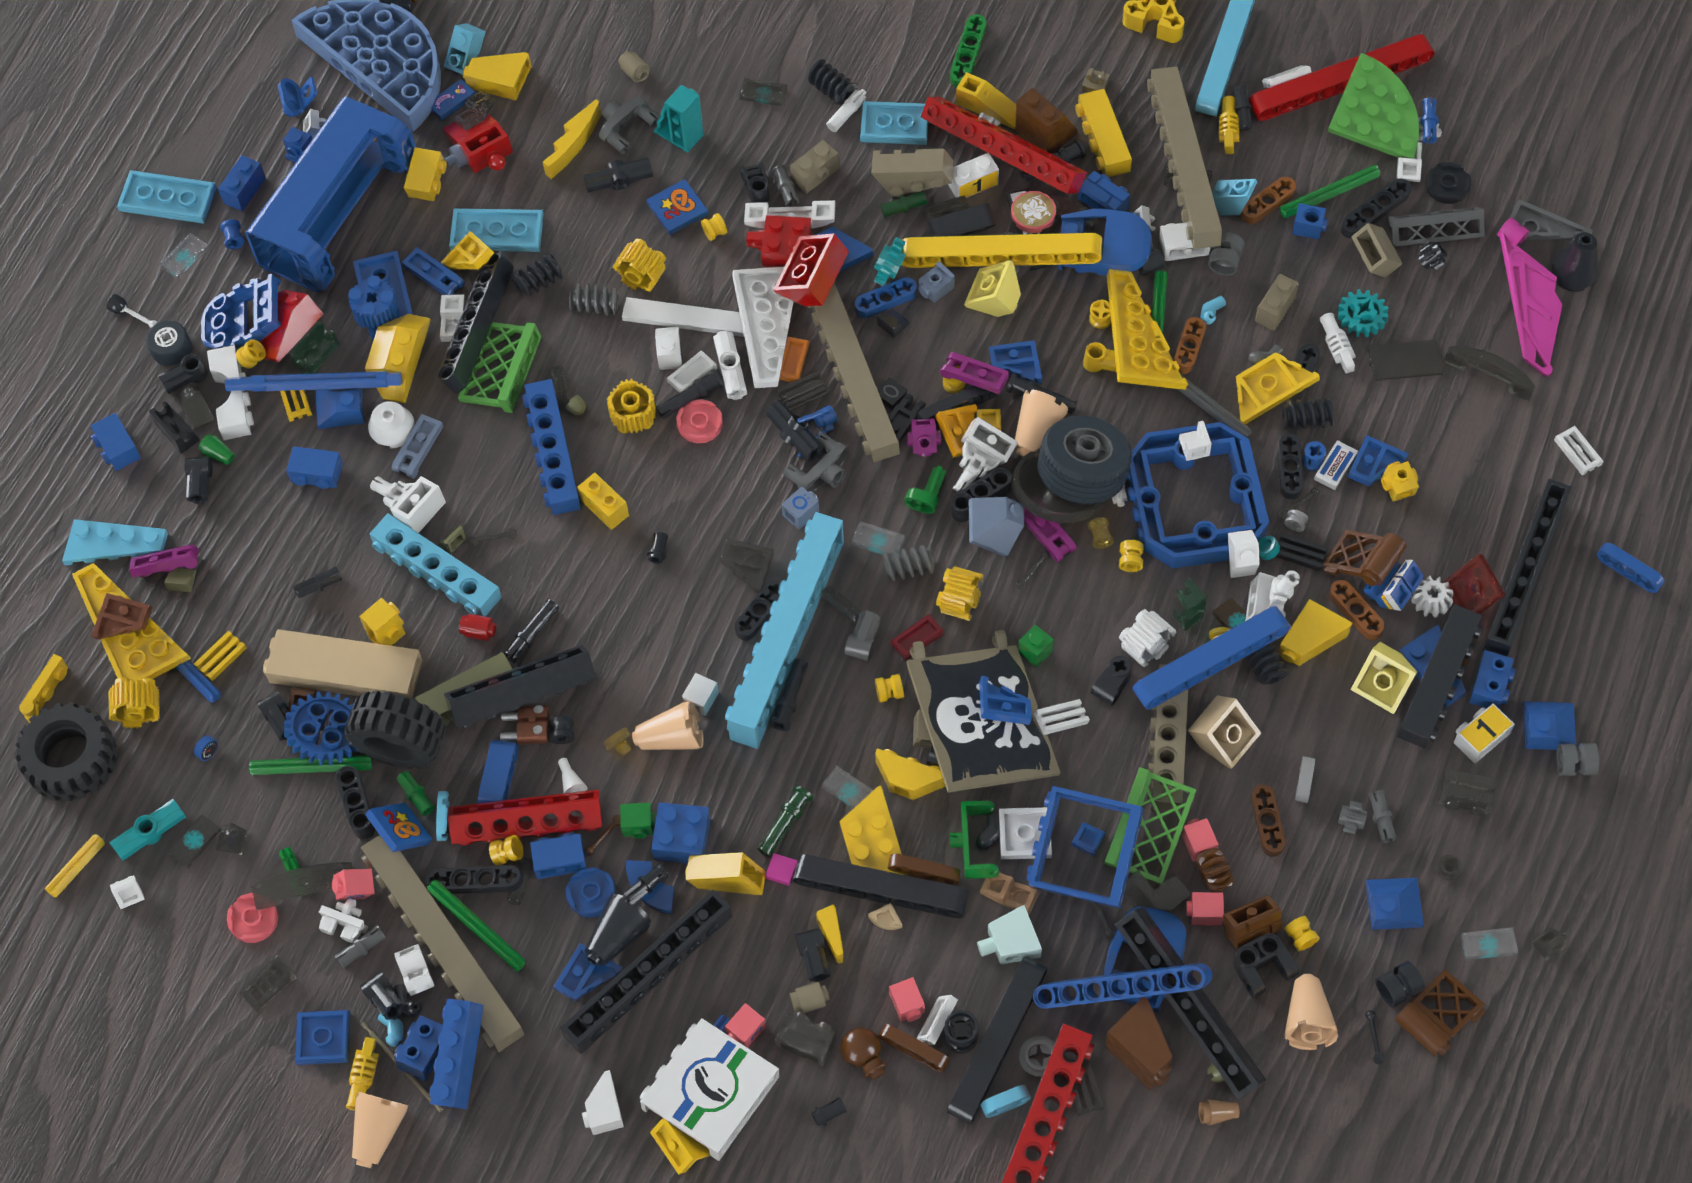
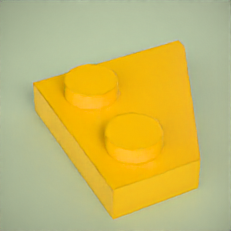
M469 231L440 263L448 269H480L482 265L489 261L494 252Z

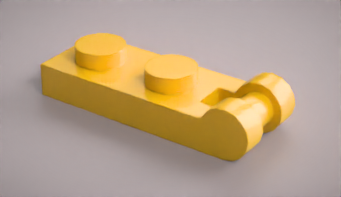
M53 654L19 706L21 713L29 723V719L33 715L38 716L40 714V710L46 701L52 698L54 689L59 681H62L67 674L68 666L63 658Z

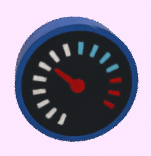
M209 735L202 737L195 746L194 755L202 761L209 760L217 751L218 741Z

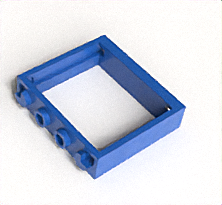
M1052 786L1051 792L1048 791L1044 801V806L1047 807L1046 815L1041 816L1038 831H1041L1040 839L1034 842L1032 855L1035 856L1033 866L1029 865L1026 880L1029 881L1028 885L1035 889L1121 909L1144 813L1143 807ZM1061 798L1130 814L1110 898L1041 881Z

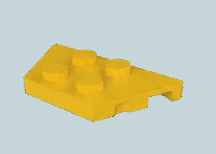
M1276 352L1236 376L1240 421L1246 425L1319 381V374L1316 372L1311 373L1303 369L1300 364L1289 361L1286 357Z
M878 786L839 822L852 864L892 872L888 870L889 857L891 854H901V850L882 787Z

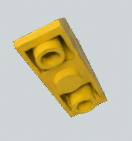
M877 748L875 752L876 764L891 793L915 800L946 787L940 767L935 765L927 766L921 764L915 758L908 757L906 759L898 756L892 750L884 749L883 751Z

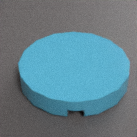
M438 791L437 841L448 840V833H445L449 825L447 817L449 811L448 791Z

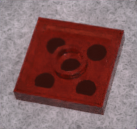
M1483 554L1476 555L1443 581L1444 583L1449 582L1448 589L1453 590L1452 599L1456 605L1478 614H1482L1506 595Z

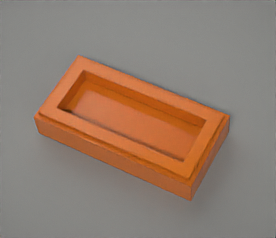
M787 337L779 380L799 384L810 347L809 340Z

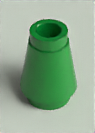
M207 434L200 442L199 450L202 451V455L229 465L235 458V453L216 435Z

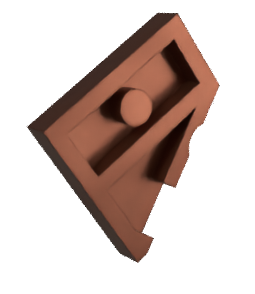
M106 593L91 637L99 640L145 630L153 607Z

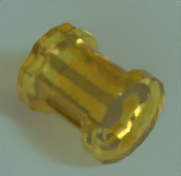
M1096 518L1088 523V529L1092 531L1094 538L1092 541L1094 548L1103 549L1114 543L1113 537L1109 534V520L1107 518Z

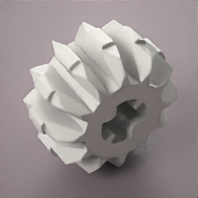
M1431 576L1427 577L1426 581L1422 579L1414 593H1412L1411 601L1413 604H1417L1416 611L1423 610L1424 617L1432 613L1434 618L1439 613L1443 615L1447 613L1448 608L1452 606L1454 594L1453 590L1448 589L1449 582L1442 584L1440 577L1436 581Z

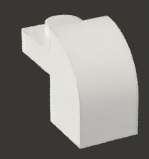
M419 944L394 953L410 996L435 986Z

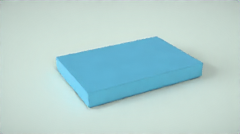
M863 101L860 142L927 145L928 121L920 117L925 104Z

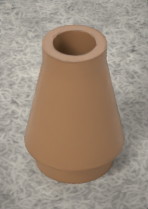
M1206 1099L1205 1102H1200L1198 1106L1200 1122L1202 1124L1207 1123L1210 1126L1239 1118L1238 1103Z

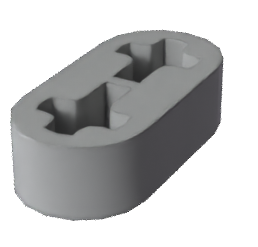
M1302 757L1295 801L1308 803L1315 758Z

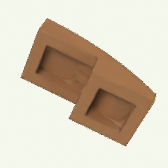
M1002 873L993 878H986L980 890L982 895L1013 910L1025 905L1028 915H1030L1039 896L1038 889L1017 883L1013 877Z

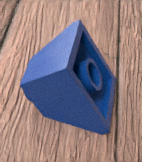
M363 388L315 390L318 429L365 423Z
M1523 702L1525 749L1557 750L1558 744H1575L1576 746L1574 703Z
M1417 878L1366 880L1372 930L1423 928Z

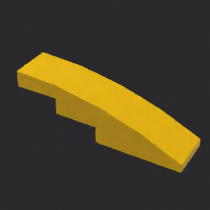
M597 99L564 124L565 134L553 143L555 152L543 161L545 175L551 180L572 161L593 133L602 115L600 103Z

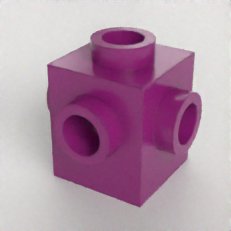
M935 419L911 420L912 432H907L908 447L913 446V454L930 456L932 453H937V445H941V432L936 431Z

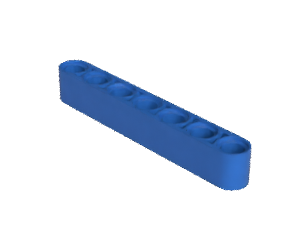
M1277 606L1270 607L1135 683L1132 690L1146 710L1153 709L1282 637L1290 630L1291 625Z
M1197 963L1055 981L1037 987L1033 993V999L1038 1007L1047 1009L1193 991L1207 986L1212 980V972L1207 965ZM1194 970L1200 972L1202 976L1201 983H1197L1193 979ZM1169 973L1176 977V986L1169 984L1167 980ZM1144 976L1151 981L1150 989L1145 988L1143 985ZM1119 980L1124 981L1126 984L1125 992L1119 990ZM1094 983L1099 984L1101 987V995H1097L1094 992ZM1070 986L1076 989V998H1072L1070 996ZM1045 989L1052 993L1051 1002L1045 998Z

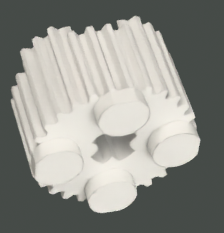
M1146 609L1136 616V623L1130 628H1125L1119 636V639L1123 641L1121 643L1122 649L1144 668L1149 664L1147 661L1153 658L1158 660L1165 654V651L1169 648V645H1167L1169 637H1174L1177 633L1154 611L1148 612Z

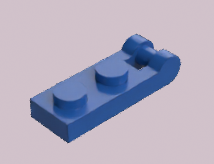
M418 247L402 261V265L406 270L440 292L441 295H454L457 289H461L465 285L460 276ZM446 280L451 282L448 286L444 284Z

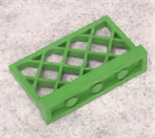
M492 322L468 384L459 393L458 400L465 403L501 407L504 412L513 413L542 337L536 324L527 322L526 326ZM492 330H499L503 333L492 340L489 338ZM515 333H522L521 338L513 343L508 338ZM506 339L509 345L497 351L495 345ZM492 347L495 353L483 359V352ZM513 350L515 353L513 358L504 362L501 356ZM499 358L502 364L490 370L487 364ZM485 366L488 372L475 378L476 371ZM506 369V377L497 381L494 375ZM492 377L495 383L482 389L480 383ZM475 386H478L480 392L473 396L467 395L468 391ZM496 389L500 390L497 399H490L486 396Z
M1139 767L1127 803L1141 807L1151 803L1157 816L1146 821L1142 818L1140 827L1143 826L1148 840L1135 846L1134 851L1140 863L1130 867L1129 873L1162 885L1197 789L1153 774L1149 770ZM1151 779L1162 783L1165 793L1153 798L1148 789ZM1167 785L1173 787L1174 789L1168 790ZM1178 790L1189 793L1187 802L1180 806H1176L1171 796V793ZM1147 793L1149 800L1143 802ZM1168 796L1173 809L1160 814L1154 801ZM1184 808L1181 816L1178 810ZM1175 812L1179 819V824L1177 827L1168 830L1162 817ZM1122 814L1104 865L1117 868L1130 814ZM1159 819L1165 832L1151 837L1146 824ZM1176 831L1172 840L1170 833ZM1167 835L1171 844L1170 849L1159 854L1154 840ZM1151 843L1156 856L1143 861L1137 848ZM1167 855L1166 860L1163 863L1161 857ZM1158 859L1162 867L1160 876L1156 877L1149 874L1145 864ZM1142 866L1144 872H1143V871H1140V870H1138V869H1136V868Z

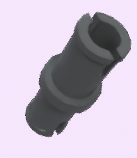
M778 165L772 170L777 182V190L782 194L786 207H791L789 202H791L792 207H796L799 204V199L794 190L795 184L789 178L786 167L781 165V172Z
M1384 790L1375 791L1376 795L1371 792L1368 796L1374 812L1372 818L1377 823L1381 843H1390V839L1392 841L1397 840L1391 820L1393 814L1388 809Z
M376 925L359 939L356 937L353 940L354 943L336 954L335 957L345 969L346 966L361 955L366 956L369 954L367 951L382 940H385L386 937Z

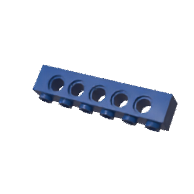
M548 379L525 384L526 394H522L525 408L529 407L531 412L526 414L529 428L534 427L535 433L531 434L533 448L538 447L539 453H535L537 466L543 468V473H540L539 476L542 487H547L548 493L543 494L546 508L551 507L553 515L580 510L581 507L553 381ZM556 486H563L562 488L555 489Z

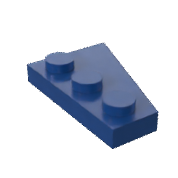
M1436 625L1399 650V653L1417 671L1416 675L1420 680L1442 634L1439 625ZM1455 679L1453 686H1456L1457 689L1451 701L1446 699L1445 707H1449L1465 696L1466 690L1461 680Z

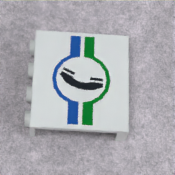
M701 1018L697 1025L694 1023L689 1028L686 1034L687 1039L682 1045L678 1044L671 1054L672 1059L667 1066L662 1065L653 1085H648L643 1090L640 1096V1103L643 1111L652 1110L709 1148L710 1156L719 1161L778 1080L779 1068Z

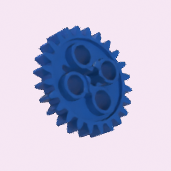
M330 691L326 693L325 697H322L320 692H317L316 698L307 694L306 702L299 698L298 706L292 704L291 712L286 713L284 738H287V746H293V754L301 751V760L308 756L310 764L315 759H318L320 766H322L324 760H328V763L332 765L335 758L342 763L343 755L351 758L352 751H358L356 747H352L349 744L344 730L354 704L349 705L348 697L341 701L339 693L332 698ZM333 712L329 718V726L325 727L329 713ZM324 730L321 743L316 745L320 739V732ZM305 733H311V734H313V735L307 736V735H304V734H305Z

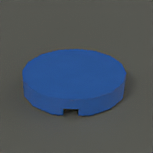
M595 867L584 868L574 873L565 890L566 899L571 909L578 915L588 918L600 916L609 896L617 894L615 882L610 874Z

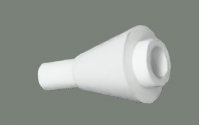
M567 758L560 759L558 764L562 771L563 792L587 791V786L571 769Z

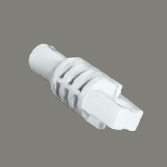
M1333 313L1324 314L1321 316L1320 322L1327 334L1325 340L1336 364H1341L1345 374L1353 372L1355 370L1353 358L1356 356L1346 333L1339 329Z

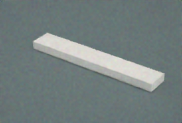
M626 297L622 314L623 321L666 327L678 326L681 329L711 333L727 330L728 332H733V336L744 337L740 312Z

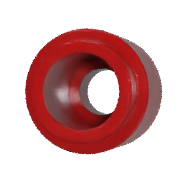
M474 614L463 615L459 624V634L464 635L465 638L489 641L491 637L495 636L497 625L493 623L492 617Z

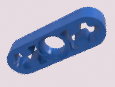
M906 277L860 295L855 300V312L859 317L869 318L908 302L916 297L917 284L912 278ZM903 287L910 289V291L907 292L905 289L903 290ZM889 294L892 296V299L884 302L880 300V296ZM865 304L866 306H869V308L866 309L864 306L861 307V305Z
M1604 543L1597 552V557L1603 564L1648 592L1656 593L1664 584V578L1660 573L1614 544Z

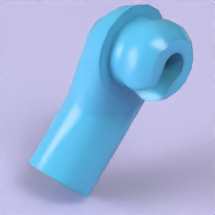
M1219 296L1203 304L1200 317L1206 324H1212L1216 320V310L1226 306L1225 299Z
M380 1013L377 1020L388 1027L386 1043L393 1047L399 1045V1042L404 1037L402 1021L398 1018L396 1020H386Z

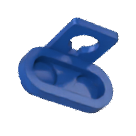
M309 77L301 89L295 81L289 78L282 79L278 84L283 112L289 117L300 116L317 95L313 77ZM309 86H310V87H311L310 95H309V97H305V95L307 94V90H308V88H309Z

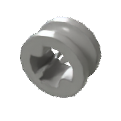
M1290 510L1287 513L1284 525L1290 530L1302 532L1306 527L1305 524L1308 522V516L1301 511Z

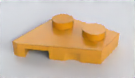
M976 404L941 411L935 416L953 457L963 455L964 442L961 439L974 420V413L977 411Z

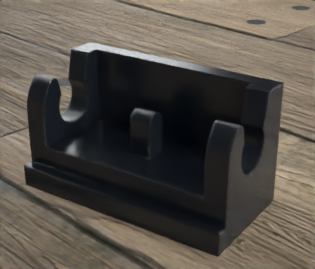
M163 402L164 409L161 412H158L153 407L149 410V413L155 425L182 454L199 442L200 439L173 408L171 409L167 402Z

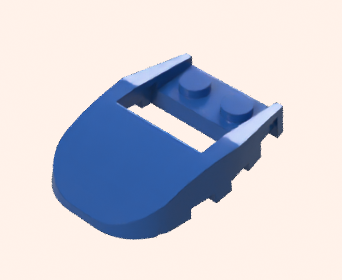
M1096 208L1061 215V234L1085 233L1086 221H1090L1092 218L1106 219L1103 254L1098 263L1057 265L1059 270H1063V267L1075 268L1078 273L1086 274V272H1093L1098 275H1107L1109 269L1133 272L1147 262L1150 256L1152 232L1149 225L1140 216L1125 211Z
M269 274L268 280L252 279L249 284L242 285L239 283L234 285L233 291L227 295L221 293L206 306L202 315L201 339L203 344L211 349L235 345L236 350H238L249 340L254 339L260 342L280 327L281 322L278 321V285L281 284V281L274 275ZM254 299V328L250 329V334L247 335V302Z
M1138 906L1126 913L1125 917L1135 909L1144 907L1183 961L1187 934L1183 922L1178 917L1150 906ZM1118 929L1108 948L1104 975L1125 973L1113 968L1122 942L1127 943ZM1143 979L1144 987L1150 989L1151 981ZM1119 980L1118 988L1122 992L1126 991V984L1124 981ZM1165 995L1145 996L1153 1012L1159 1014ZM1142 997L1120 1000L1135 1005Z

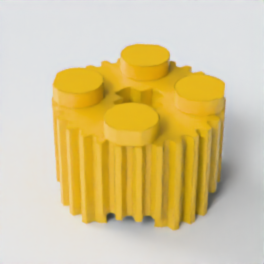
M635 239L633 243L630 242L625 246L614 263L613 269L622 275L621 281L627 287H630L632 290L640 287L645 289V291L651 292L665 271L666 264L664 262L666 257L662 252L652 250L651 247L649 248L642 239Z
M625 379V382L621 381L616 389L613 388V392H610V396L607 398V405L611 422L617 427V430L621 433H628L629 431L631 433L633 431L638 433V430L642 432L643 429L651 428L656 414L652 390L647 388L646 385L643 386V383L638 384L633 379H630V381Z
M956 566L953 569L947 568L943 577V582L946 583L943 592H939L936 605L940 606L941 613L970 621L972 617L970 610L971 608L976 609L981 596V591H979L977 586L978 581H983V574Z
M125 677L115 680V685H112V688L109 690V720L120 721L123 727L131 729L142 727L143 722L158 721L160 718L159 689L155 685V680L144 678L141 681H133Z

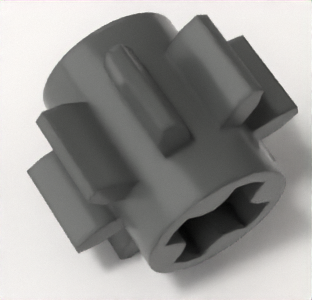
M1350 801L1349 806L1342 805L1338 823L1344 825L1343 831L1355 834L1357 828L1363 830L1367 811L1361 810L1362 803Z

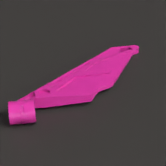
M1511 217L1501 227L1497 236L1500 237L1522 356L1525 362L1542 375L1548 377L1553 370L1550 361L1562 309V303L1555 293L1557 277L1519 248L1530 231ZM1536 352L1539 355L1542 362L1544 363L1545 367L1542 368L1535 362Z

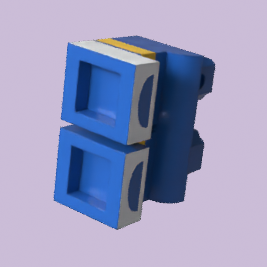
M1405 560L1403 564L1397 562L1382 585L1371 586L1367 584L1364 592L1369 599L1375 600L1379 607L1402 611L1412 593H1414L1425 576L1414 560Z

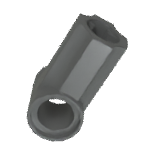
M871 611L860 613L855 630L848 637L845 655L865 661L870 660L875 643L874 638L881 622V617Z

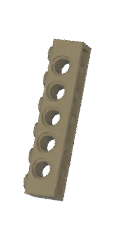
M1160 664L1159 669L1166 665ZM1188 689L1151 709L1156 710V717L1151 718L1150 732L1155 733L1154 741L1150 740L1149 755L1153 756V763L1148 764V770L1153 774L1180 784H1184ZM1169 712L1172 713L1174 717L1167 718L1163 714ZM1170 735L1173 740H1164L1162 736ZM1169 758L1172 762L1166 764L1160 759ZM1152 780V787H1148L1152 797L1154 798L1165 793L1164 787L1159 782ZM1168 786V790L1174 789L1173 787ZM1178 790L1171 793L1176 806L1182 805L1183 791ZM1168 796L1154 801L1159 811L1166 812L1173 809ZM1151 804L1150 811H1155Z

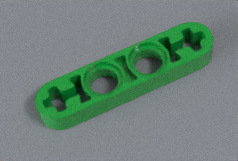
M974 14L967 19L950 71V82L956 88L966 72L969 74L973 72L986 32V19L982 15ZM975 24H980L977 26L976 32H974L973 26H975ZM969 39H973L977 43L975 45L969 46L965 42ZM967 56L971 58V61L963 63L959 59ZM960 70H962L963 76L961 77V79H958L957 77H959Z

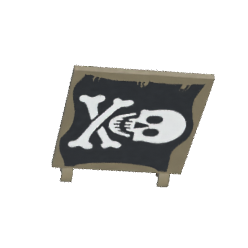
M1004 630L995 631V636L992 637V643L995 648L933 657H925V648L921 641L914 642L913 647L910 649L913 659L907 660L906 664L948 793L1060 775L1048 735H1043L1034 715L1035 711L1038 710V706L1017 645L1007 646V637ZM981 676L988 677V682L1000 689L1003 685L1014 693L1021 694L1030 699L1032 714L1030 724L982 719L979 689Z

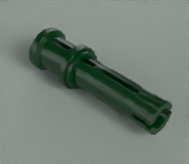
M798 785L793 787L794 792L788 801L782 804V812L757 847V850L764 856L769 858L772 856L794 820L801 818V812L807 802L812 801L813 795L803 787Z

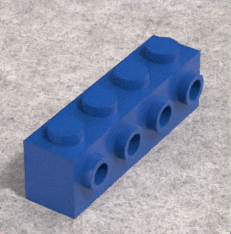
M447 999L442 1012L443 1027L438 1037V1057L434 1062V1082L429 1091L430 1104L467 1110L484 1005L471 1001Z

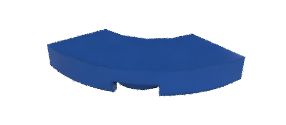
M626 860V871L630 886L638 881V877H644L653 870L652 862ZM660 882L652 889V893H646L640 898L650 908L672 914L675 889Z

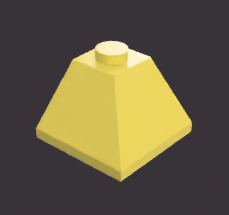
M1009 260L979 268L964 305L967 308L996 317L1014 313L1021 296L1014 263Z
M1379 642L1371 650L1350 690L1395 714L1417 671L1401 653Z

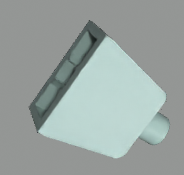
M1025 905L989 923L988 935L990 938L977 942L981 956L995 952L1000 964L1019 962L1023 957L1037 959L1041 957L1042 952Z

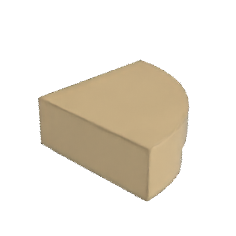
M891 903L868 914L872 923L882 929L896 930L902 928V923Z

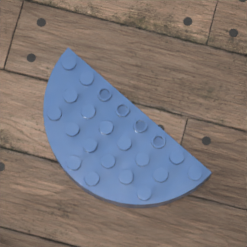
M380 0L328 1V5L317 9L314 6L291 20L296 37L390 114L401 120L412 132L429 116L432 111L431 107L440 92L441 69L430 33L413 14L398 5L381 3Z

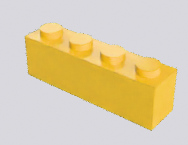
M1105 89L1080 94L1078 104L1075 105L1076 113L1083 120L1082 128L1084 134L1090 138V150L1092 153L1095 152L1097 156L1096 165L1098 170H1102L1103 174L1108 177L1131 172L1132 158Z

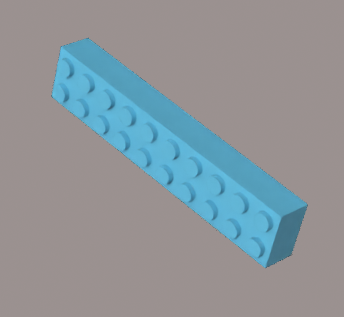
M815 512L812 520L809 519L807 521L804 540L800 539L796 548L797 557L795 560L790 561L787 571L789 574L786 581L783 580L779 588L780 597L771 606V618L769 622L765 621L762 627L761 635L763 637L760 643L756 642L753 648L752 656L754 658L751 664L748 663L743 673L745 678L743 684L737 686L734 694L736 699L734 705L728 707L725 715L730 740L758 749L776 707L775 702L781 695L793 660L799 652L844 544L843 520Z

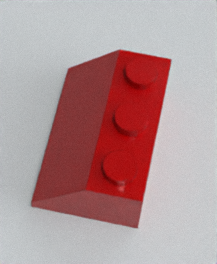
M835 234L800 236L773 291L805 307L823 306L848 255V249Z

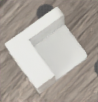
M1204 421L1198 422L1197 431L1179 435V441L1186 461L1210 456L1212 444Z
M695 673L682 695L683 700L692 701L694 705L700 708V714L706 716L719 693L717 682Z

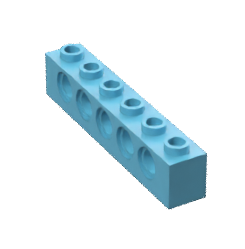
M389 513L370 532L374 549L381 554L385 552L390 555L393 562L399 566L403 564L409 568L408 570L415 577H422L427 580L429 586L434 590L438 591L440 589L445 592V595L452 602L463 604L470 614L486 616L502 598L497 585ZM396 541H402L397 545H393ZM415 553H420L416 557H411ZM438 565L436 569H430V567ZM451 578H457L453 582H448ZM470 590H476L472 594H466Z

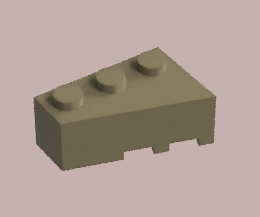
M916 149L915 153L902 154V150H894V154H881L879 150L873 151L871 173L891 197H899L908 193L952 184L954 161L945 149Z

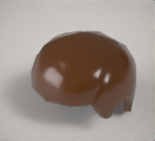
M863 1027L854 1028L848 1031L841 1039L839 1051L844 1062L860 1068L880 1056L881 1042L878 1035L873 1031Z

